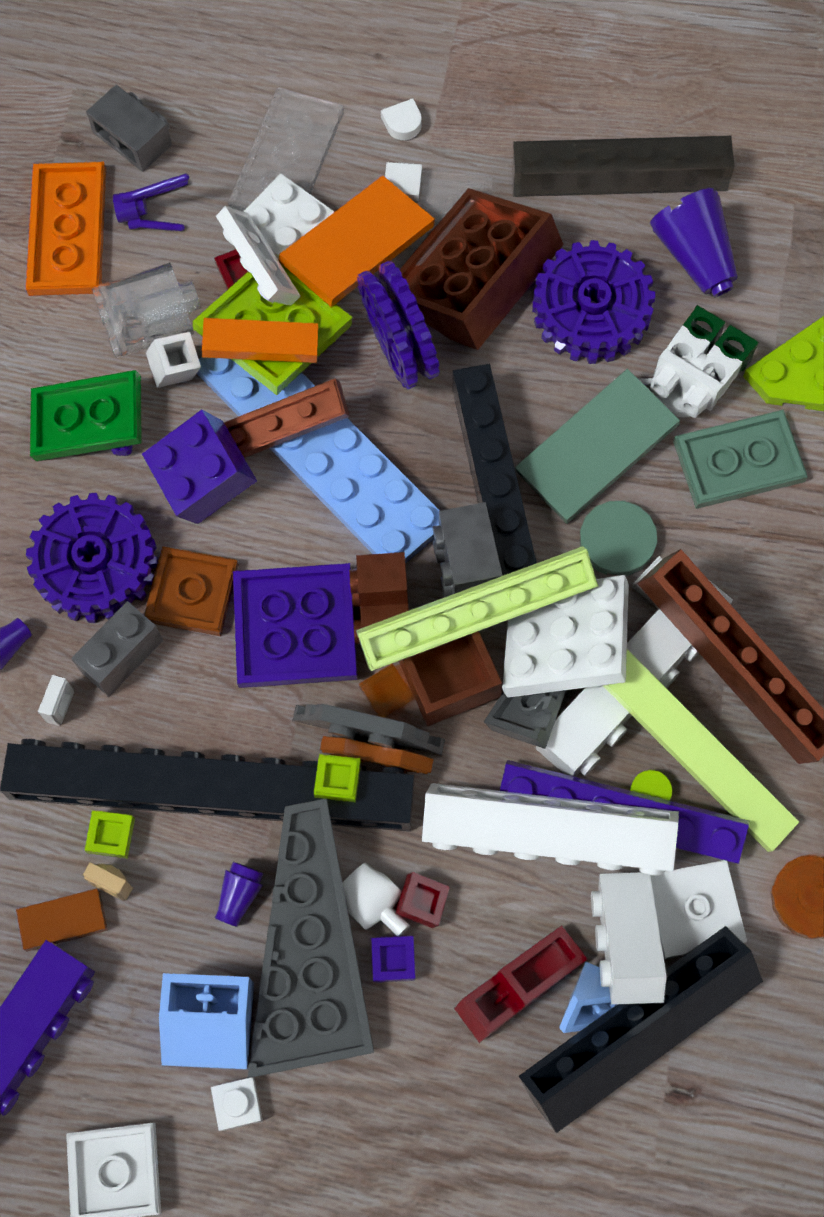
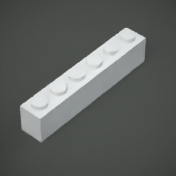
M713 584L715 588L723 595V597L731 604L733 599L730 598L727 594H725L715 584ZM660 609L627 643V649L665 688L679 675L680 672L676 667L684 658L691 662L699 654ZM603 686L586 687L555 720L546 749L536 746V750L563 774L576 777L581 772L586 776L600 761L601 757L597 753L607 743L613 747L627 731L624 724L632 715Z
M432 783L425 795L422 842H430L433 847L442 850H453L457 846L471 847L474 852L483 855H494L498 851L513 852L515 857L524 860H536L539 856L554 857L556 862L565 865L580 864V861L596 862L598 867L607 870L622 869V866L639 868V871L644 874L662 875L664 871L673 872L679 812Z

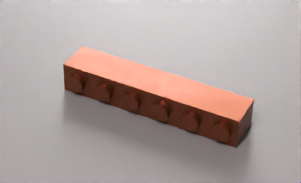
M682 549L663 558L637 583L640 588L798 764L818 762L824 756V709Z

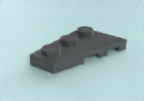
M566 690L509 698L503 692L484 720V723L494 732L546 749Z

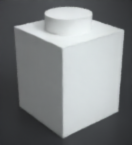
M190 332L154 339L146 352L157 388L190 381L201 368Z

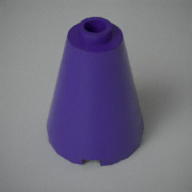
M707 188L681 198L682 204L673 210L668 205L652 218L650 225L656 236L705 295L712 293L714 297H719L734 288L733 282L738 278L720 195H718L714 188Z

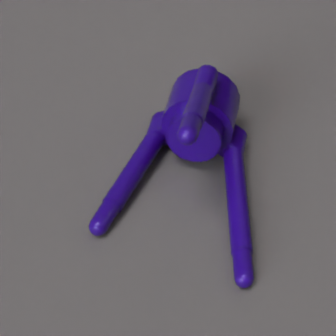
M183 174L134 191L113 194L114 210L118 222H128L130 230L148 228L184 231L185 226L183 224L141 220V216L147 215L145 198L188 185L189 175Z

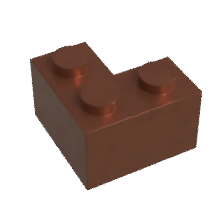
M405 552L356 555L357 569L349 570L353 607L360 606L361 620H354L355 644H360L356 630L408 611Z

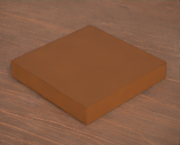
M162 546L144 616L153 624L221 636L233 591V571L238 570V560Z

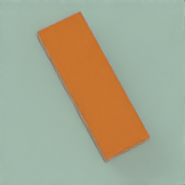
M204 318L202 337L203 358L317 363L318 323Z

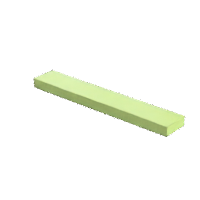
M582 546L358 629L356 632L368 667L373 671L595 588L598 584L588 551Z
M627 649L626 682L602 686L733 817L749 821L748 832L767 852L774 851L799 821Z

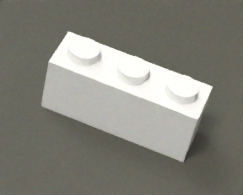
M642 872L599 874L598 891L591 892L592 916L600 917L601 925H596L595 927L597 951H604L605 960H600L601 986L609 987L611 1005L664 1003L667 976L651 876Z

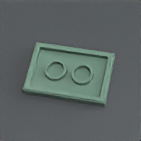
M784 410L677 435L673 440L696 509L804 483L808 478Z

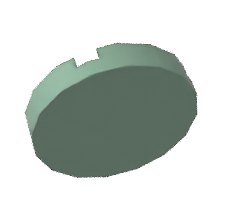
M608 501L596 506L585 517L580 530V547L583 546L587 549L592 567L606 575L609 573L617 576H629L641 571L651 561L657 545V529L650 515L638 505L626 501Z

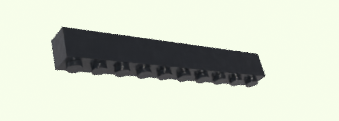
M22 739L21 744H7L0 792L9 800L283 822L286 806L323 799L314 797L318 761H303L301 766L285 765V760L268 757L262 758L261 763L245 762V757L232 754L222 755L221 760L205 759V754L193 751L181 752V757L167 756L165 751L154 748H143L141 753L125 752V748L115 745H102L101 750L85 749L86 746L80 743L62 742L61 747L46 746L44 741L36 739ZM360 765L356 802L327 799L332 826L411 832L415 785L414 775L407 774V770L398 767H385L382 769V772L366 771V767Z

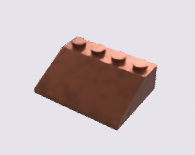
M468 188L400 268L403 279H406L411 293L414 294L417 300V305L423 313L425 323L448 339L479 350L536 280L538 273L543 271V265L547 259L552 260L556 255V251L560 250L564 244L551 213Z

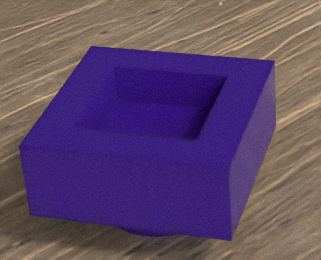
M414 936L371 938L374 983L416 981Z

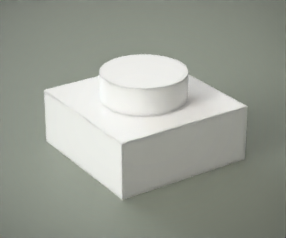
M254 1077L211 1087L219 1131L263 1121Z

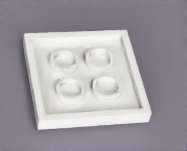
M625 575L596 579L598 586L508 620L502 685L507 698L626 682L629 584Z

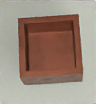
M479 631L399 660L427 727L501 696L502 682Z

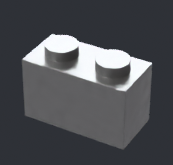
M118 85L112 87L86 111L93 133L142 172L172 145L168 130L170 126L167 120L159 112L155 111L152 113L147 109L133 92L127 93Z
M127 601L71 659L80 672L109 697L164 640L156 625Z

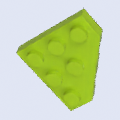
M824 316L745 370L744 379L767 404L782 406L783 403L805 405V409L824 411Z

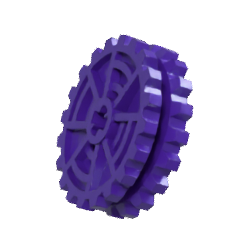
M591 240L589 246L583 247L580 242L573 243L572 250L568 252L561 248L556 251L555 261L547 259L543 265L545 273H538L536 278L537 286L534 289L532 312L537 314L534 318L535 327L544 329L541 338L545 343L554 342V351L560 355L566 351L570 353V360L576 362L580 357H586L588 364H596L597 358L604 357L607 362L614 361L615 353L620 352L625 356L631 351V343L639 345L643 340L644 335L642 332L644 330L648 331L654 310L652 304L655 302V291L649 290L653 285V279L651 275L643 274L645 270L643 262H633L631 260L632 252L626 249L621 253L616 251V244L609 242L606 247H601L598 240Z
M387 261L380 265L379 279L370 271L358 274V289L362 296L361 300L366 309L368 320L397 380L408 390L416 386L418 372L428 380L437 377L440 374L438 368L440 365L436 357L435 346L431 340L432 336L425 324L423 313L417 305V300L414 294L411 293L406 279H403L399 268L395 267L394 262Z
M89 493L86 500H81L78 495L70 497V504L66 506L58 502L52 506L54 514L50 517L42 515L38 520L42 525L39 531L32 530L29 537L34 542V547L26 549V557L32 561L27 570L30 577L34 578L35 583L33 585L43 599L52 605L53 610L59 614L63 611L68 612L69 619L78 621L81 616H85L88 623H97L99 616H105L109 620L127 601L132 603L135 599L144 600L147 594L143 589L146 585H152L154 575L151 573V569L157 568L159 559L154 555V551L157 549L156 542L152 538L151 532L141 514L136 515L133 513L134 508L132 505L125 502L120 506L118 505L117 498L112 495H108L105 500H100L97 493Z

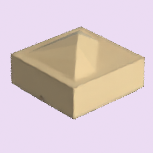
M90 862L83 873L84 879L92 886L122 901L127 900L133 889L123 873L112 865H94Z

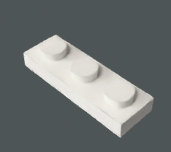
M225 206L216 215L224 229L223 235L237 249L241 256L240 262L242 266L257 281L259 293L271 303L277 302L291 306L300 297V294L249 213Z

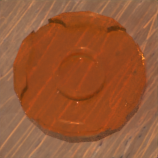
M805 855L786 863L775 876L771 889L772 908L780 923L793 934L807 939L824 938L823 856Z

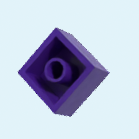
M202 409L142 453L175 515L197 525L257 482L224 422Z

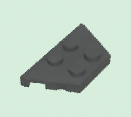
M309 704L306 707L296 705L292 719L295 722L329 729L328 733L333 734L332 737L348 738L356 741L357 736L368 738V742L372 743V745L396 749V745L442 755L445 739L430 736L429 732L415 728L405 722L326 704Z

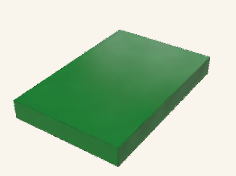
M136 370L31 388L30 457L35 461L142 444L141 375Z

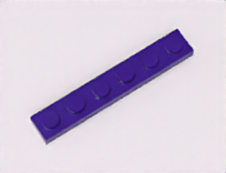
M510 760L506 762L500 791L678 811L676 848L737 864L740 861L749 827V821Z

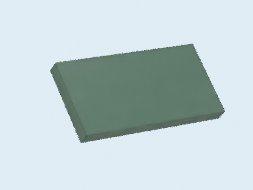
M627 368L515 467V471L568 524L678 427L680 419Z

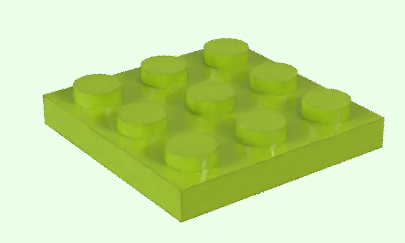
M281 264L300 294V297L291 306L277 302L271 303L263 298L257 289V281L250 272H247L193 320V330L203 337L204 318L318 323V358L352 326V316L336 304L330 307ZM231 359L276 395L311 364L308 362Z

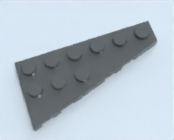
M327 799L286 806L284 810L278 865L247 1078L374 1053Z

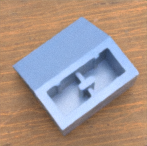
M163 973L159 1010L162 1066L248 1070L254 982L249 977Z

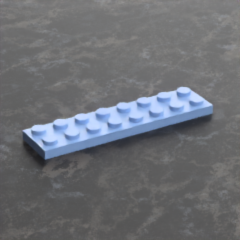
M203 357L199 359L201 368L197 375L238 417L315 386L301 372L287 387L276 395L231 359ZM348 418L270 448L372 554L405 552L406 564L434 540L432 527L439 525L440 510Z

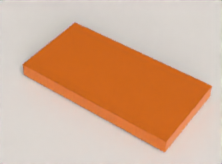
M104 162L33 164L26 291L29 296L101 294L106 166Z
M382 175L279 254V262L324 302L333 307L359 286L357 282L358 274L364 271H370L372 274L376 273L381 264L391 261L433 228L435 218Z

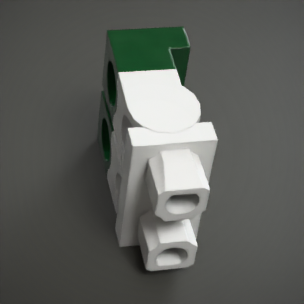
M697 305L668 347L660 355L650 385V391L661 398H667L673 389L681 394L682 392L686 393L679 407L686 414L696 418L705 409L709 411L713 409L717 400L722 397L741 371L743 372L751 362L759 342L732 325H729L722 334L726 322ZM697 322H706L710 325L712 332L699 326ZM729 340L739 342L743 346L744 352L729 344Z

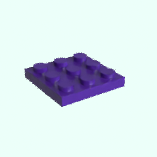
M350 563L233 571L237 685L239 688L357 680L354 614L349 570H351Z

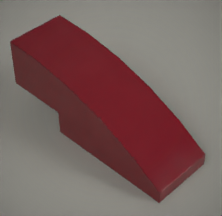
M561 925L500 969L488 981L465 996L454 1009L477 1041L481 1043L587 960V957Z

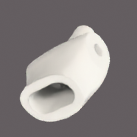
M363 863L344 880L343 887L348 913L365 930L374 926L379 921H382L397 937H401L409 929L410 925L400 915L395 914L396 911L393 909L401 897L402 891L385 874L373 869L367 863Z

